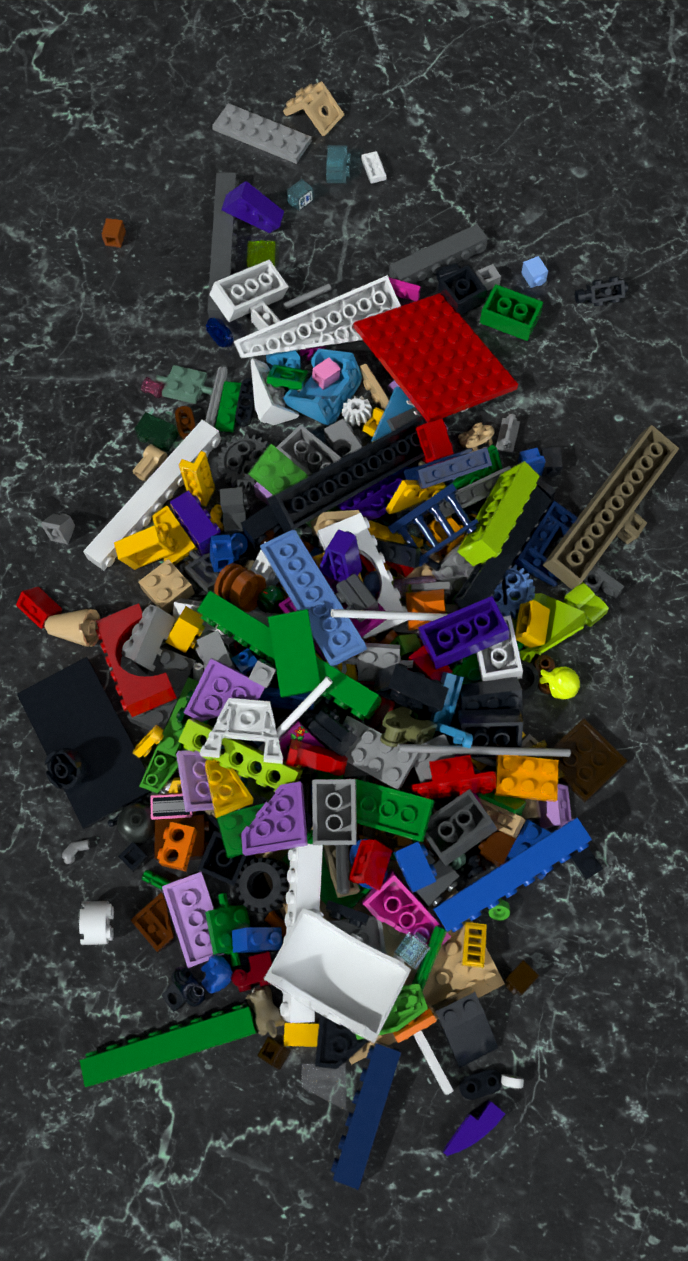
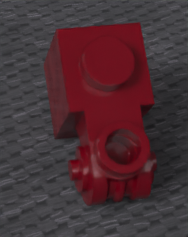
M270 952L248 957L251 967L249 973L241 969L233 972L231 979L233 984L238 987L239 993L251 990V985L260 984V987L270 985L269 982L264 980L273 963Z

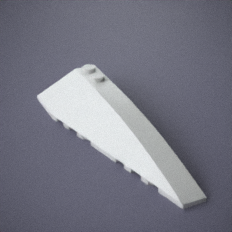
M385 276L235 340L234 344L240 357L248 358L360 341L363 339L353 328L354 322L400 307V303L388 276Z

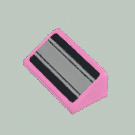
M183 793L151 795L152 820L192 817L193 811L185 812Z

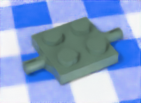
M173 365L167 377L156 375L157 377L155 378V382L165 384L162 390L163 397L196 404L202 393L212 395L213 388L204 385L207 379L206 372Z

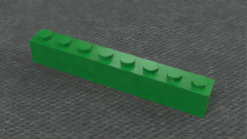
M245 1004L238 1005L232 1008L233 1012L225 1014L224 1011H219L211 1014L212 1018L205 1021L203 1017L191 1020V1025L186 1027L178 1024L170 1027V1032L164 1034L160 1030L150 1033L149 1038L142 1041L140 1037L128 1040V1045L120 1047L119 1044L106 1047L107 1052L99 1054L98 1050L85 1054V1059L79 1060L85 1087H91L257 1034L251 1007L245 1008Z

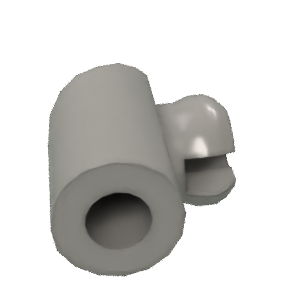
M89 839L70 843L62 853L64 862L71 864L75 861L74 855L77 852L89 850Z

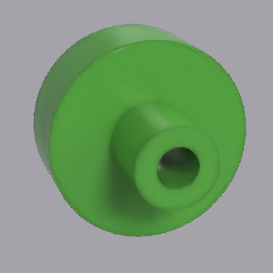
M500 898L498 899L500 903L489 910V916L494 920H505L510 915L509 904Z

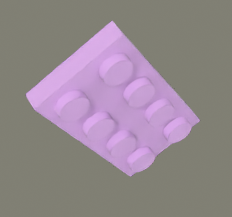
M199 872L162 886L188 968L208 961L209 957L213 955L205 912L215 909L203 873Z

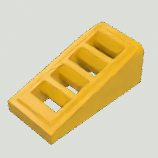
M465 922L461 966L484 968L487 924ZM469 929L482 930L481 934L469 933ZM469 937L481 939V943L469 942ZM468 946L480 947V952L468 950ZM467 956H479V960L467 959Z

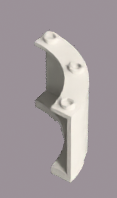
M303 908L264 980L279 990L292 995L297 1001L331 1021L343 1025L353 1033L375 1043L411 969L404 964L405 960L397 955L390 957L363 943V939L354 933L349 935L323 918L324 914L314 908L312 911Z

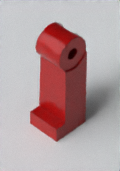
M292 739L286 765L294 767V764L341 776L345 773L348 758L345 755L341 757L335 751Z

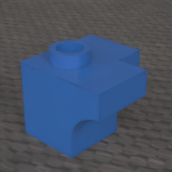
M538 448L521 451L518 463L520 464L525 461L539 476L542 475L546 461L544 456L540 455Z
M230 534L211 536L210 561L214 572H221L226 565L239 560V541H231Z

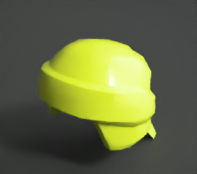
M563 666L554 668L552 672L540 671L543 676L539 680L540 684L549 683L550 692L554 698L569 699L578 693L580 688L579 676L571 668Z

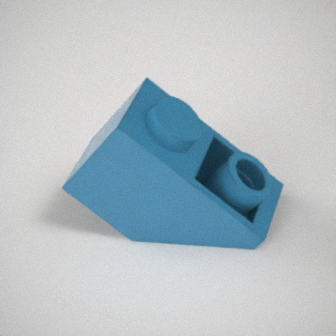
M296 350L266 355L267 363L271 365L275 364L301 369L300 356Z

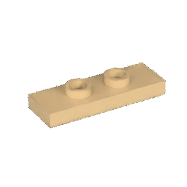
M363 364L360 366L364 387L367 391L370 390L374 403H378L381 410L385 411L389 398L368 365Z

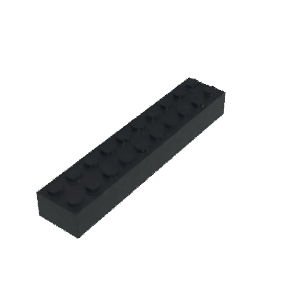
M419 416L266 498L283 532L296 529L323 512L328 511L424 457L416 431L417 427L427 423L424 417Z

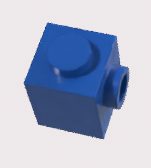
M248 648L231 658L236 670L247 676H250L257 662V659Z

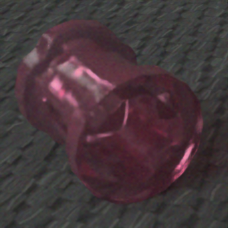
M146 377L142 383L141 390L144 393L149 392L156 398H160L165 385L154 382L151 378Z

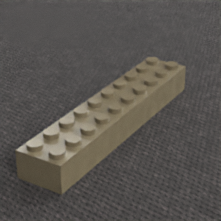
M651 425L645 429L544 562L543 566L569 588L573 589L580 585L679 448L654 426Z

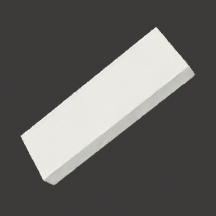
M422 1031L415 1033L413 1036L445 1095L452 1093L453 1089Z

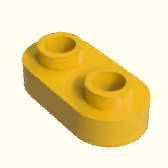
M155 725L137 744L132 753L138 758L141 756L146 757L152 749L151 746L154 743L157 745L164 737L162 734L163 729Z

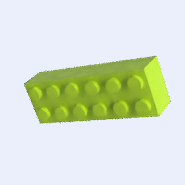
M525 461L500 474L475 518L480 523L477 525L478 529L469 535L467 533L457 550L472 566L479 563L483 564L492 557L496 558L502 552L501 548L509 539V533L516 525L515 521L522 514V508L529 501L531 492L536 488V482L540 476Z

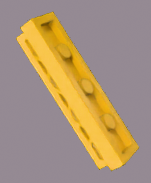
M200 451L194 463L181 459L179 468L186 490L190 491L193 496L196 495L201 505L207 506L215 490V485L206 453Z

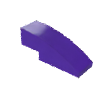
M488 1101L476 1119L470 1114L466 1116L442 1152L449 1156L472 1146L485 1137L499 1123L505 1113L491 1101Z

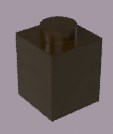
M522 960L504 979L507 983L505 987L514 996L516 994L521 996L539 975Z

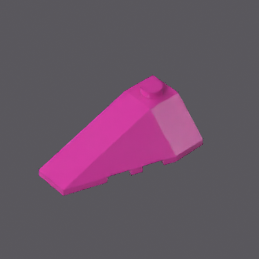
M393 869L387 873L386 881L382 884L381 889H372L362 902L377 920L385 922L399 932L412 935L425 946L428 945L436 926L444 928L418 897L410 891L409 887ZM448 932L445 935L442 945L448 939L451 938V935Z

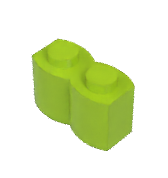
M583 582L565 595L563 600L564 603L586 613L585 625L589 627L607 614L609 609Z

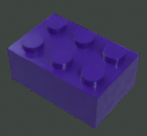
M187 491L170 501L175 517L195 544L199 553L205 555L210 553L211 536L220 535L221 531L216 523L212 524L208 511L201 508V502L196 495L193 496L190 491Z

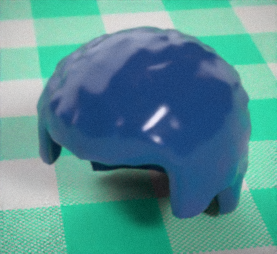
M217 954L211 955L209 961L201 967L202 972L206 973L201 983L212 994L230 984L232 969L224 957Z

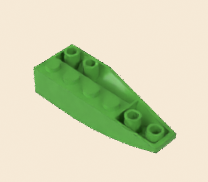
M188 677L163 732L164 737L158 743L139 787L159 794L178 769L176 754L178 751H185L187 749L183 747L184 744L178 742L184 727L178 724L176 717L180 708L185 707L189 691L194 690L199 681Z

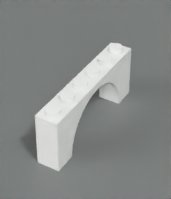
M359 513L318 530L317 535L324 551H326L327 546L338 529L353 533L357 538L359 553L366 557L377 571L380 583L377 602L385 611L408 612L405 606H401L399 601L401 598L400 593L391 583L393 577L389 570L386 571L384 567V556L381 552L378 553L376 546L378 543L375 536L370 535L368 530L370 525L366 517ZM387 619L365 634L362 639L365 640L405 623L407 620Z

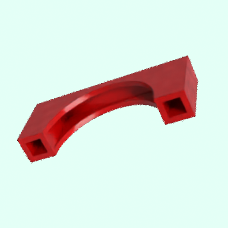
M139 603L97 620L98 629H95L99 640H103L100 645L104 654H108L105 657L109 668H113L110 671L114 682H118V685H115L118 695L123 696V699L120 700L124 711L128 710L132 717L177 699L166 673L143 677L132 675L121 667L122 647L133 634L134 626L142 619L143 611Z

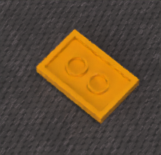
M496 755V789L494 795L549 802L557 801L558 760L516 755Z

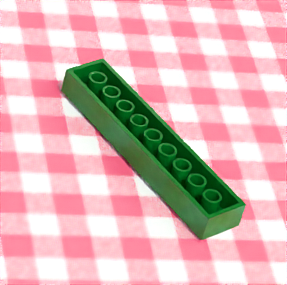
M209 591L197 609L202 614L200 618L214 628L217 626V629L231 638L234 635L233 639L247 648L250 645L249 649L258 656L264 658L266 655V660L275 665L269 627L212 591ZM317 657L321 682L326 677L333 681L321 695L329 700L333 697V702L344 710H347L349 707L352 709L351 713L362 721L365 718L370 721L383 701L381 697Z

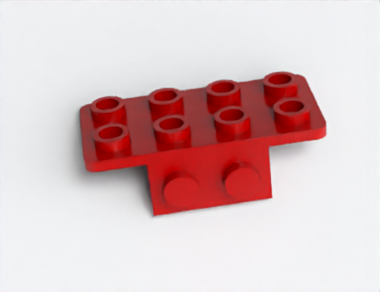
M471 755L430 761L432 781L412 785L413 795L431 800L439 799L445 801L453 796H460L469 789L472 793L480 792L481 794H487L496 789V772L474 774Z

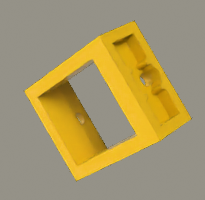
M155 525L114 542L118 559L134 570L174 554L172 537L166 535L163 530H160Z

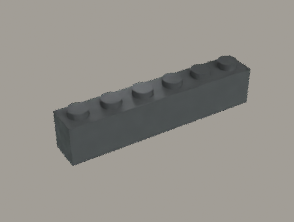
M475 224L390 264L389 276L390 278L411 284L422 281L426 277L436 274L440 267L458 263L462 260H467L477 253H482L487 247L488 238L479 225Z

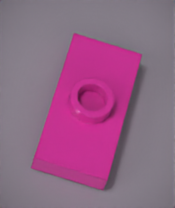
M388 277L396 296L413 301L419 300L421 286Z

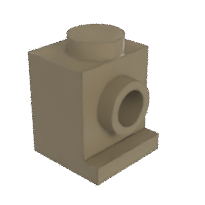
M633 512L616 536L626 544H629L638 538L647 522L636 512Z

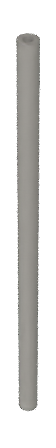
M397 745V751L405 753L569 757L571 754L570 749L490 746H471L470 748L456 745Z

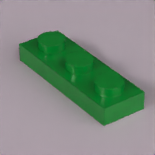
M224 381L215 426L219 431L234 433L235 413L241 383Z

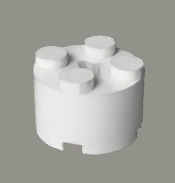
M109 901L82 902L81 905L85 909H80L79 932L84 934V939L80 940L81 945L108 944L109 941H113L114 931L111 928L110 919H114V906L109 904Z

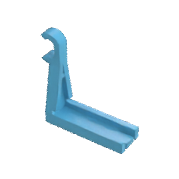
M443 672L440 682L449 689L442 711L431 713L430 721L437 724L436 731L454 737L453 743L462 744V747L470 748L473 742L472 734L450 726L464 677Z

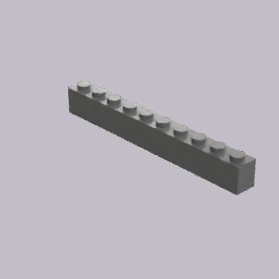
M216 173L209 294L214 282L231 276L233 271H236V262L233 260L234 257H237V250L234 244H237V233H235V230H238V220H236V217L221 210L226 194L240 185V180H237L236 173ZM208 294L209 320L228 321Z

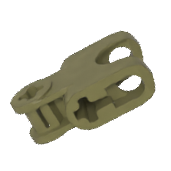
M402 706L389 711L384 717L383 726L386 728V731L381 735L380 741L390 747H397L398 744H404L408 741L413 744H423L433 739L437 724L430 720H417L410 715L413 710Z

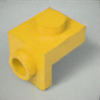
M375 407L372 417L365 423L363 431L373 436L384 411Z

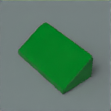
M495 789L487 794H479L481 799L518 816L522 815L526 805V801L520 798L494 795Z

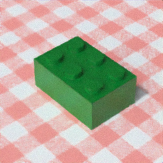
M495 284L482 309L480 323L528 341L541 315L544 302Z

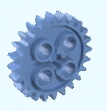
M517 565L507 570L503 576L507 605H504L502 582L497 585L492 596L493 599L499 600L495 603L502 616L511 615L513 619H516V613H519L520 604L532 601L535 597L533 579H529V573L524 574L523 568L518 571Z

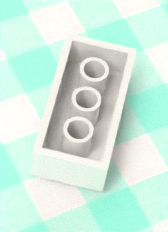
M267 260L214 282L209 295L228 322H231L251 313L250 308L261 301L269 305L283 299L289 286L272 262Z

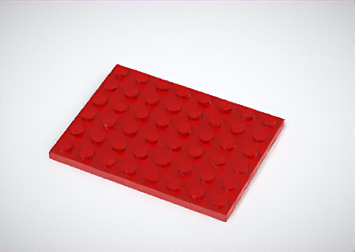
M440 293L354 322L353 328L428 423L507 394L518 388L519 384Z

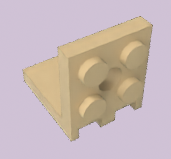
M322 81L313 86L309 84L305 89L301 88L295 93L296 97L290 99L286 103L287 107L283 110L284 114L288 116L304 109L322 136L326 135L344 116L343 111ZM322 107L326 110V116L322 113Z

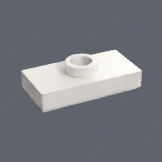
M377 151L361 155L370 183L386 180V173Z

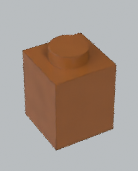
M106 218L101 234L105 246L121 248L126 233L123 221Z

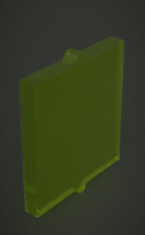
M248 241L247 267L255 266L267 260H270L275 267V241Z

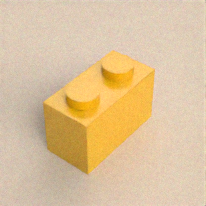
M535 600L520 604L515 632L516 640L529 648L545 644L550 609Z
M185 606L166 643L185 654L189 647L193 649L198 639L195 636H200L206 627L202 625L204 620L200 618L201 614Z

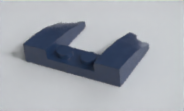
M553 501L550 503L548 511L541 516L539 525L534 529L530 539L522 547L521 553L515 557L513 563L549 585L557 586L556 581L559 578L543 566L547 558L542 554L555 533L558 531L565 536L578 517L557 502Z

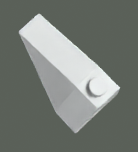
M252 358L251 371L254 404L258 419L263 423L276 425L298 418L300 416L298 411L288 407L283 399L286 392L283 387H274L267 383V376L270 372L268 365Z

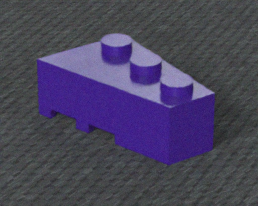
M247 181L226 194L221 209L268 233L280 227L284 214L280 207Z
M337 530L327 546L319 570L323 576L341 582L347 580L353 574L359 575L362 565L357 538L353 533Z

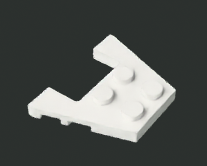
M228 698L217 718V723L213 730L210 731L205 745L200 750V755L220 758L223 738L266 742L264 762L283 764V756L270 702Z

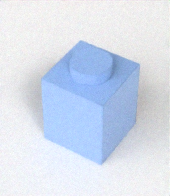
M537 256L523 262L521 273L530 288L546 282L548 270L540 257Z

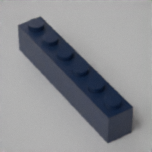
M376 1041L375 1046L370 1045L367 1059H370L368 1068L363 1067L360 1077L363 1085L361 1091L356 1089L352 1102L356 1104L354 1113L349 1112L345 1126L349 1127L347 1136L342 1135L338 1149H341L342 1152L339 1159H334L331 1172L335 1173L333 1180L359 1190L400 1058V1049Z

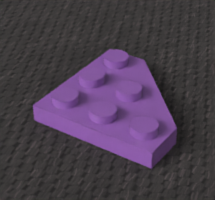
M210 658L184 713L200 722H204L218 717L228 698L259 701L265 687L248 679L249 676Z
M301 781L280 785L268 803L266 802L255 815L256 818L249 827L246 826L241 832L242 853L245 856L308 846L303 784Z

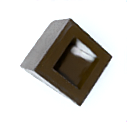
M268 1036L257 1056L280 1070L291 1050Z

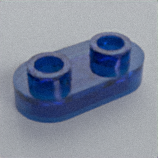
M210 318L206 324L208 334L218 346L230 347L233 343L232 332L221 319Z

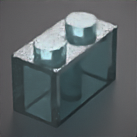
M328 145L327 183H346V177L350 176V166H347V163H350L351 153H347V146Z

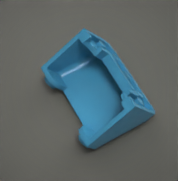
M318 349L311 359L313 368L330 357L333 362L340 366L339 380L323 390L311 376L299 393L295 389H290L285 394L283 399L286 405L324 425L334 424L342 412L343 403H347L348 398H352L362 381V374L353 353Z

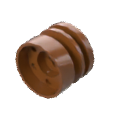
M231 563L226 565L217 576L214 592L242 611L251 612L258 607L257 596L259 592L266 588V581L262 575L248 570L237 563Z

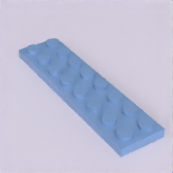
M295 529L260 545L263 554L296 610H309L313 639L330 666L334 667L367 650L366 644L350 618L331 617L332 609H343Z

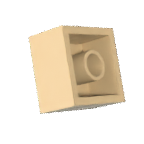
M169 559L138 581L143 592L150 600L168 614L173 611L175 601L180 598L188 599L195 594L192 585Z

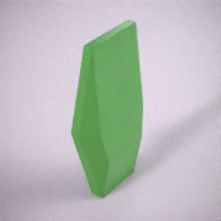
M420 984L403 985L379 1035L399 1031L428 1010ZM355 1034L357 1040L364 1039L363 1037Z

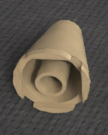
M92 609L52 615L45 621V629L50 635L85 647H92L99 640L95 629H98L96 621L100 619V615L96 610Z

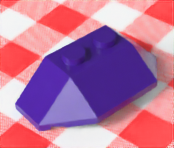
M390 475L338 504L337 508L343 511L359 510L368 521L378 518L387 513L385 509L401 484L402 479Z

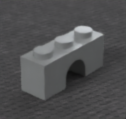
M343 419L324 428L325 439L334 451L344 447L350 450L347 453L349 454L363 446L359 437L354 436L350 424H346Z

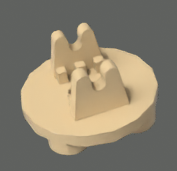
M477 423L473 425V429L458 436L460 445L463 448H472V451L478 450L477 446L483 443L493 444L491 437L494 435V429L491 425Z

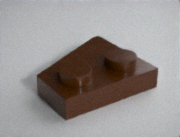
M161 892L131 919V922L156 952H160L174 939L165 895Z

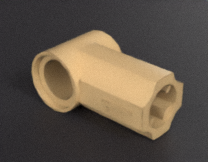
M152 444L148 445L143 453V458L133 469V474L140 480L146 481L157 466L160 467L167 459V453Z

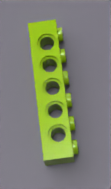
M195 718L188 719L178 742L184 744L183 747L189 751L195 752L196 750L200 752L202 746H204L200 742L201 736L204 735L208 739L209 733L214 727ZM223 738L222 744L225 747V753L223 755L220 754V758L202 756L211 761L213 759L219 761V765L226 769L233 768L237 770V774L244 778H249L250 776L256 779L258 785L274 788V792L280 785L298 782L303 770L295 766L286 765L284 761L283 764L264 762V751L239 739ZM238 752L243 755L242 763L236 760ZM256 761L262 765L261 772H257L254 768ZM274 770L280 773L279 781L273 779L272 774Z

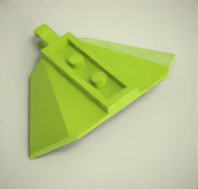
M543 593L535 594L533 600L550 609L545 644L533 648L524 645L526 649L519 652L520 659L530 663L535 654L541 655L583 629L586 613ZM516 613V619L512 618L514 633L516 632L518 613Z

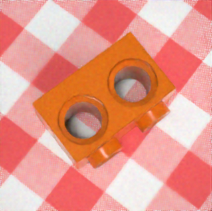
M170 822V826L166 827L164 831V846L160 847L157 857L162 866L187 871L198 832L196 828ZM180 831L184 832L183 839L175 841V834ZM172 852H178V858L175 861H169V855Z

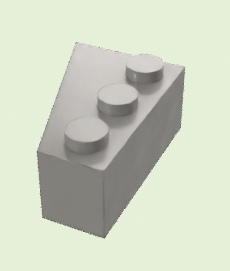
M150 604L143 611L140 622L134 626L130 639L124 643L121 655L154 672L156 666L153 663L156 655H161V643L163 639L167 640L176 618L159 607Z

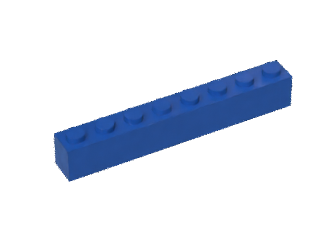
M574 818L433 909L446 931L452 930V932H455L464 926L462 922L468 918L473 921L482 915L480 912L482 909L488 907L490 910L500 903L498 899L504 895L509 898L518 892L516 888L524 884L526 887L534 882V876L540 872L542 875H545L554 869L552 865L559 861L562 864L570 859V853L573 851L581 852L589 847L588 842L592 839L579 819Z

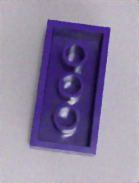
M492 596L418 627L420 638L435 670L509 639V628Z

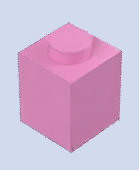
M329 357L313 368L312 379L324 390L339 380L340 366Z

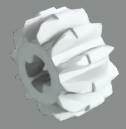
M354 396V399L348 398L347 403H343L342 415L346 423H350L352 426L357 424L360 427L362 422L366 423L367 419L371 418L372 406L368 399L364 400L362 396L357 399Z

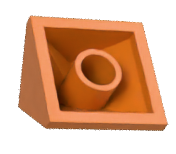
M445 590L406 593L407 611L446 614ZM408 620V630H418V627L432 621Z

